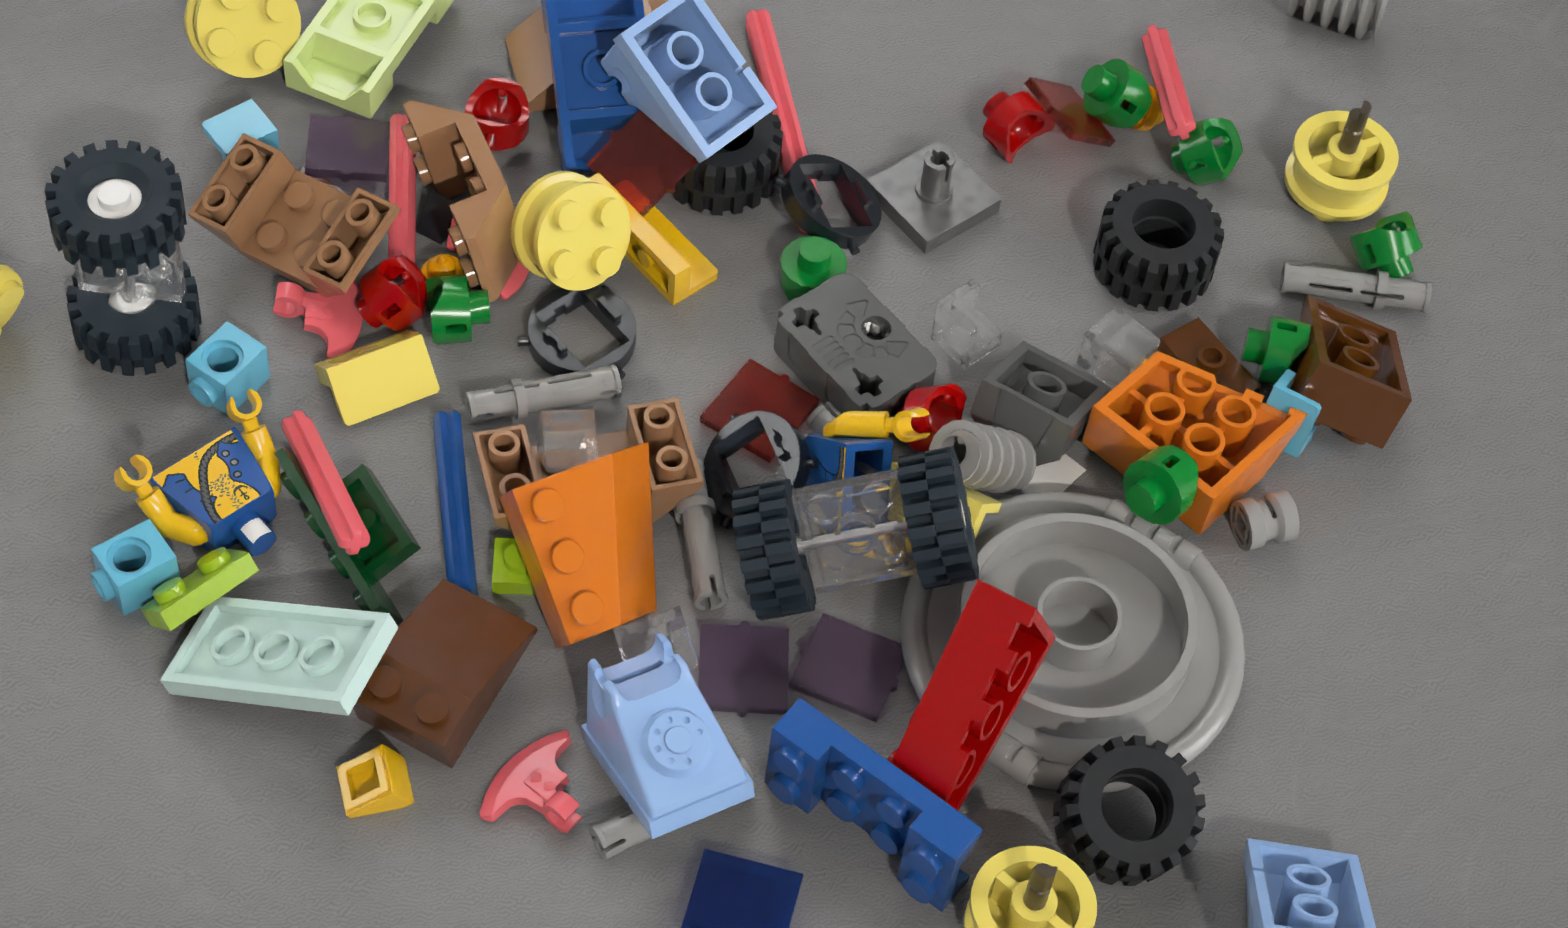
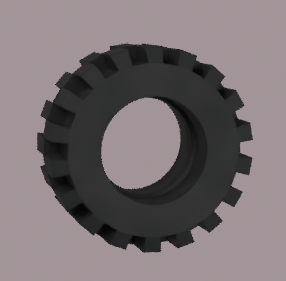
M770 112L721 148L731 152H716L701 163L661 128L662 161L659 164L660 178H664V187L668 193L675 192V200L682 205L689 202L692 204V210L700 213L704 209L712 210V215L722 216L723 211H731L735 215L743 213V207L745 206L751 209L759 206L761 197L768 198L773 192V180L776 176H779L783 131L780 130L781 121L778 115H772V112Z
M1158 179L1148 180L1146 185L1135 182L1128 185L1127 191L1118 190L1113 194L1112 201L1107 202L1093 250L1094 270L1099 271L1098 279L1102 285H1111L1110 293L1117 299L1123 296L1128 299V305L1137 308L1138 304L1147 306V311L1158 312L1159 307H1165L1167 311L1178 310L1180 303L1186 306L1191 305L1196 301L1197 295L1203 296L1207 291L1222 248L1224 229L1220 228L1222 220L1219 213L1211 212L1213 205L1207 198L1199 199L1197 197L1198 192L1190 187L1184 190L1178 187L1179 183L1168 181V185L1160 184ZM1146 242L1158 243L1170 249L1155 247Z
M1133 735L1128 741H1123L1122 736L1109 739L1104 745L1098 744L1086 753L1060 782L1057 793L1061 795L1053 805V816H1060V823L1054 829L1057 839L1065 837L1069 844L1063 850L1064 853L1071 860L1077 856L1083 862L1080 868L1086 875L1091 876L1097 872L1102 875L1100 882L1113 885L1117 881H1123L1124 886H1135L1145 880L1147 882L1154 880L1183 861L1182 858L1192 852L1198 843L1194 837L1203 831L1205 818L1199 817L1198 812L1206 807L1205 795H1195L1193 788L1200 783L1196 772L1186 775L1181 768L1187 760L1180 753H1177L1172 758L1165 754L1169 745L1159 740L1151 746L1146 745V736ZM1112 782L1129 783L1138 787L1148 796L1156 816L1155 829L1148 840L1132 841L1121 837L1110 828L1101 808V797L1106 785Z

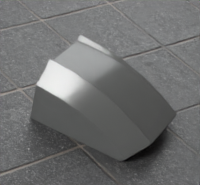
M1023 341L982 380L970 413L974 422L1013 430L1023 434L1032 443L1036 452V466L1061 459L1086 428L1093 405L1109 393L1111 387Z

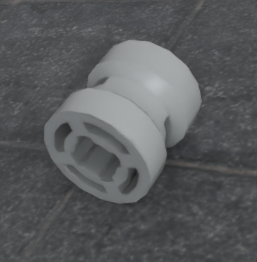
M1288 491L1270 492L1265 495L1263 500L1259 501L1251 497L1235 500L1230 507L1232 531L1242 550L1249 551L1261 548L1265 545L1266 541L1270 540L1280 544L1298 538L1300 531L1299 514L1296 504Z

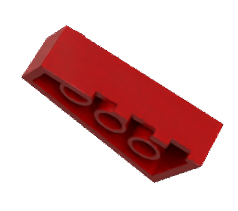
M978 579L919 705L910 718L908 728L898 749L894 750L887 758L890 763L957 811L960 810L1056 638L1037 608Z

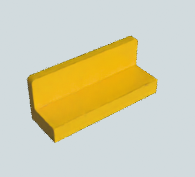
M599 172L589 178L593 182L613 189L625 202L631 222L630 241L625 257L673 306L717 279L718 269L631 182L626 181L614 188Z

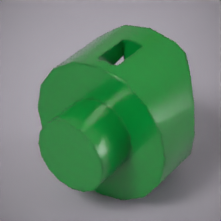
M1112 59L1103 65H1094L1086 72L1081 83V88L1084 92L1083 106L1086 112L1110 127L1132 128L1145 116L1152 102L1149 87L1141 71L1121 59ZM1125 99L1131 103L1128 106V110L1120 106Z
M1208 118L1196 121V128L1189 132L1190 138L1180 140L1179 143H1175L1172 146L1171 160L1173 166L1179 174H1188L1189 178L1196 185L1205 186L1224 181L1243 152L1239 133L1231 120ZM1223 136L1222 143L1213 145L1212 139Z
M1408 211L1379 219L1373 229L1350 235V242L1361 270L1378 267L1379 271L1388 272L1389 277L1400 278L1413 272L1414 268L1409 255L1423 248L1413 218Z
M805 236L790 242L782 252L779 268L781 287L787 299L791 301L796 297L799 298L829 278L840 273H846L847 260L845 253L838 244L823 237Z
M465 274L431 277L426 280L428 310L431 312L434 344L472 342L471 325L491 322L488 290L468 291Z
M1272 315L1266 331L1248 327L1242 348L1241 360L1258 364L1257 381L1275 385L1287 369L1291 370L1292 362L1301 352L1308 348L1310 324Z
M1174 445L1160 446L1146 453L1130 464L1124 473L1123 489L1126 504L1135 515L1152 524L1166 525L1175 521L1187 512L1194 503L1198 483V465L1187 452ZM1169 461H1170V466H1171L1170 468H1168V467L1166 466V464H1167Z

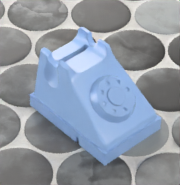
M668 0L613 39L615 44L601 60V65L607 74L618 78L621 82V94L628 104L640 109L694 156L699 163L708 159L777 108V105L750 66L746 69L742 67L746 63L745 59L704 0Z
M663 633L655 634V643L649 651L608 668H602L595 658L588 662L587 723L581 725L584 743L626 803L628 802L629 807L652 839L755 797L752 778L738 760L698 688L687 663L679 654L673 653L672 645Z
M1247 838L1242 856L1246 877L1247 928H1376L1358 855Z

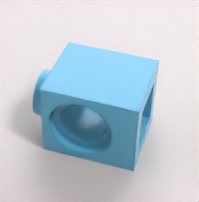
M228 321L185 359L189 382L188 388L192 396L206 407L214 406L227 416L226 405L231 396L235 401L236 408H239L248 399L246 393L248 389L257 391L270 378L267 347Z
M150 519L91 549L96 571L90 573L93 586L104 602L112 599L124 616L153 600L152 592L158 586L170 579L180 577L176 555ZM131 568H140L133 572H124Z

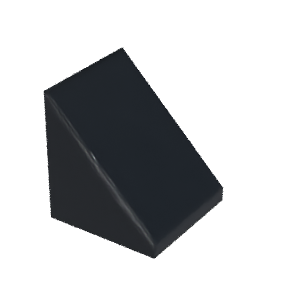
M431 190L417 224L416 232L442 245L448 237V228H450L453 219L449 205L456 202Z

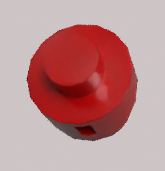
M491 77L480 83L470 95L465 105L464 113L474 115L490 150L503 151L511 149L524 141L529 133V104L521 85L507 78ZM507 95V100L500 98Z
M1020 91L1011 96L1007 92H999L986 103L983 109V114L987 117L983 127V137L1008 163L1013 164L1016 152L1025 144L1044 133L1053 131L1055 127L1054 117L1027 91Z
M403 255L381 261L360 279V289L363 297L358 300L357 307L362 318L374 328H379L385 324L388 328L395 331H404L424 315L427 294L425 284L427 279L411 260ZM402 273L404 279L398 285L392 282Z
M948 383L916 388L908 394L904 407L897 411L896 414L920 407L926 409L930 414L923 417H912L911 426L916 433H930L927 438L909 442L911 448L916 453L929 451L934 435L942 426L954 420H962L967 396L958 385Z

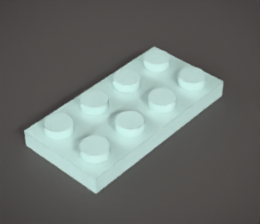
M220 597L204 608L160 681L169 694L349 716L398 630V626L390 613Z

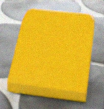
M384 744L336 767L345 813L349 818L401 809L414 804L405 758Z

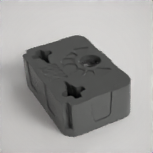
M849 273L837 274L799 298L796 297L784 304L779 309L774 337V350L776 354L824 405L826 402H831L841 414L846 411H887L890 417H895L897 411L904 407L905 399L910 391L919 387L933 386L937 367L933 354L905 328V325L855 275Z

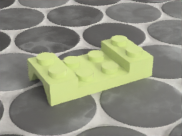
M327 0L283 59L286 86L371 119L393 88L394 71L428 23L438 24L454 0Z

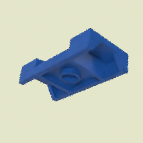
M541 0L544 30L548 36L558 118L556 129L561 170L586 174L657 167L662 161L658 125L640 109L628 104L621 94V82L618 78L609 76L601 65L602 58L615 44L613 39L645 17L643 0Z
M801 698L772 727L764 782L769 786L774 796L785 804H795L807 814L821 799L825 801L830 811L836 817L845 822L852 821L871 835L874 843L884 852L891 855L897 854L902 857L897 880L902 883L905 891L912 898L921 903H930L942 912L969 880L970 876L959 868L982 834L983 829Z

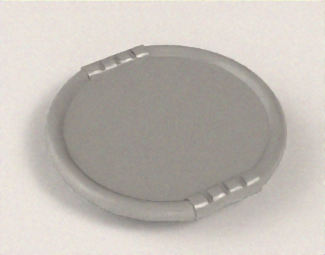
M1038 492L999 500L1002 503L999 512L986 513L975 539L979 579L1037 608L1056 638L987 762L1024 786L1029 784L1056 791L1060 782L1069 774L1068 771L1086 753L1098 744L1102 746L1109 739L1122 736L1123 741H1128L1133 735L1146 736V745L1150 746L1159 740L1169 745L1165 752L1166 755L1172 758L1177 753H1180L1187 760L1183 766L1190 763L1211 744L1230 718L1239 698L1245 666L1244 635L1240 617L1226 585L1211 563L1202 554L1203 550L1166 527L1152 524L1135 515L1128 505L1118 498L1112 500L1105 497L1073 492ZM915 568L908 582L900 615V639L907 673L919 700H921L977 580L924 590L921 585V579H919L917 574V568ZM1112 782L1104 787L1103 793L1133 789L1136 786L1124 782Z

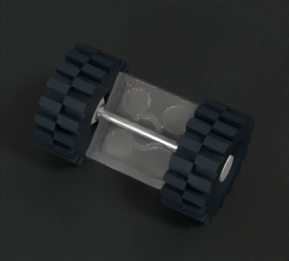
M105 140L106 149L96 150L94 143L83 146L84 156L78 158L72 152L64 157L66 169L55 166L50 173L52 183L46 182L44 191L46 196L45 205L54 244L58 252L63 250L64 259L75 267V273L72 276L73 286H68L66 296L68 303L66 304L75 343L79 351L84 350L85 358L92 364L100 359L101 368L104 371L112 373L115 366H121L122 375L134 376V368L144 367L145 375L156 373L155 364L163 362L166 368L175 365L176 352L185 357L192 350L190 340H198L200 335L199 324H202L196 280L194 276L191 277L190 267L184 261L182 262L179 242H182L184 238V225H187L182 184L179 173L175 174L174 164L169 158L161 161L160 151L150 146L145 153H142L140 142L129 140L127 148H119L117 140Z
M950 446L899 456V468L796 489L791 484L790 479L736 488L733 491L734 500L732 501V510L735 515L733 517V526L737 536L735 541L737 551L740 554L742 574L744 573L745 588L747 595L750 594V604L753 611L755 610L757 619L764 621L814 611L816 604L815 594L917 574L919 579H921V585L924 590L978 580L979 565L974 529L972 527L971 513L968 507L962 472L954 447Z

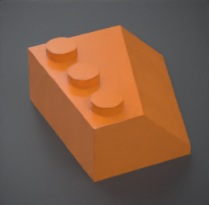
M1157 351L1093 405L1082 443L1123 475L1130 464L1160 446L1174 445L1187 452L1198 465L1197 492L1191 508L1181 515L1179 519L1201 535L1231 507L1232 502L1239 500L1264 477L1298 431L1308 414L1293 407H1290L1288 414L1262 402L1264 398L1262 394L1247 388L1244 394L1216 383L1214 374ZM1170 461L1166 464L1168 468L1171 467Z
M648 442L605 455L523 485L499 497L556 649L592 637L657 610Z

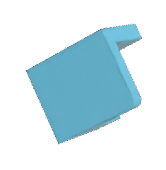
M252 99L202 123L203 132L222 154L223 161L243 133L280 150L278 129Z
M1287 369L1273 386L1266 404L1288 414L1290 407L1308 414L1283 450V452L1298 458L1311 441L1317 429L1314 423L1320 413L1321 405L1290 389L1297 373Z

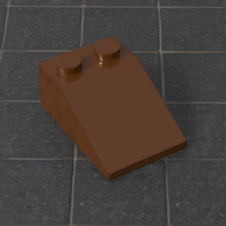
M1307 295L1302 305L1300 321L1310 324L1308 348L1301 352L1292 362L1291 371L1297 374L1290 389L1321 405V410L1314 426L1323 424L1340 431L1346 439L1353 443L1364 445L1367 442L1383 449L1412 401L1396 332Z
M442 579L399 625L398 630L353 709L360 720L453 768L538 631L537 627Z

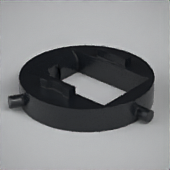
M820 154L803 156L793 164L784 178L776 176L773 180V185L781 188V197L787 212L803 231L810 236L827 238L838 244L840 248L849 249L851 255H856L860 252L859 246L869 239L880 224L882 216L881 205L874 189L859 172L836 158ZM810 179L834 181L857 226L831 227L821 208L823 202Z
M595 286L581 291L559 288L545 295L534 306L528 320V336H517L518 347L528 346L535 362L552 376L592 370L615 364L622 380L626 375L622 369L630 361L635 350L636 321L630 307L619 296L611 292L608 286ZM582 305L620 343L585 366L567 349V346L552 330L547 328L548 325L556 321L558 316L563 313L567 315Z
M753 411L740 416L737 413L731 415L729 418L730 422L717 433L707 450L704 459V474L708 497L714 500L716 509L724 514L719 524L729 529L733 522V517H735L732 510L733 491L739 488L727 458L758 436L766 432L787 479H790L791 484L794 485L796 498L800 497L805 488L810 469L818 468V460L816 458L810 459L807 442L800 430L774 413Z

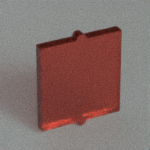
M1030 77L1024 83L1043 106V110L1051 116L1069 140L1111 147L1116 141L1101 121L1086 112L1083 106V99L1072 86Z
M639 110L619 132L614 131L610 134L611 140L586 165L595 174L599 172L644 217L667 193L675 192V185L698 161L646 114Z
M749 359L702 413L700 423L718 433L730 422L729 418L733 414L737 413L740 416L753 411H766L782 417L799 428L818 406L819 398L790 382L788 375L783 374L780 376L754 360ZM766 432L743 447L768 463L776 456Z

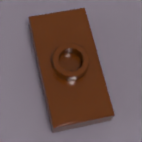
M1199 317L1160 338L1157 349L1161 353L1214 374L1216 383L1244 394L1247 388L1259 393L1261 385Z

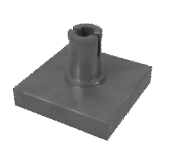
M942 139L867 179L879 199L881 209L924 254L997 214L1000 210L1001 199Z

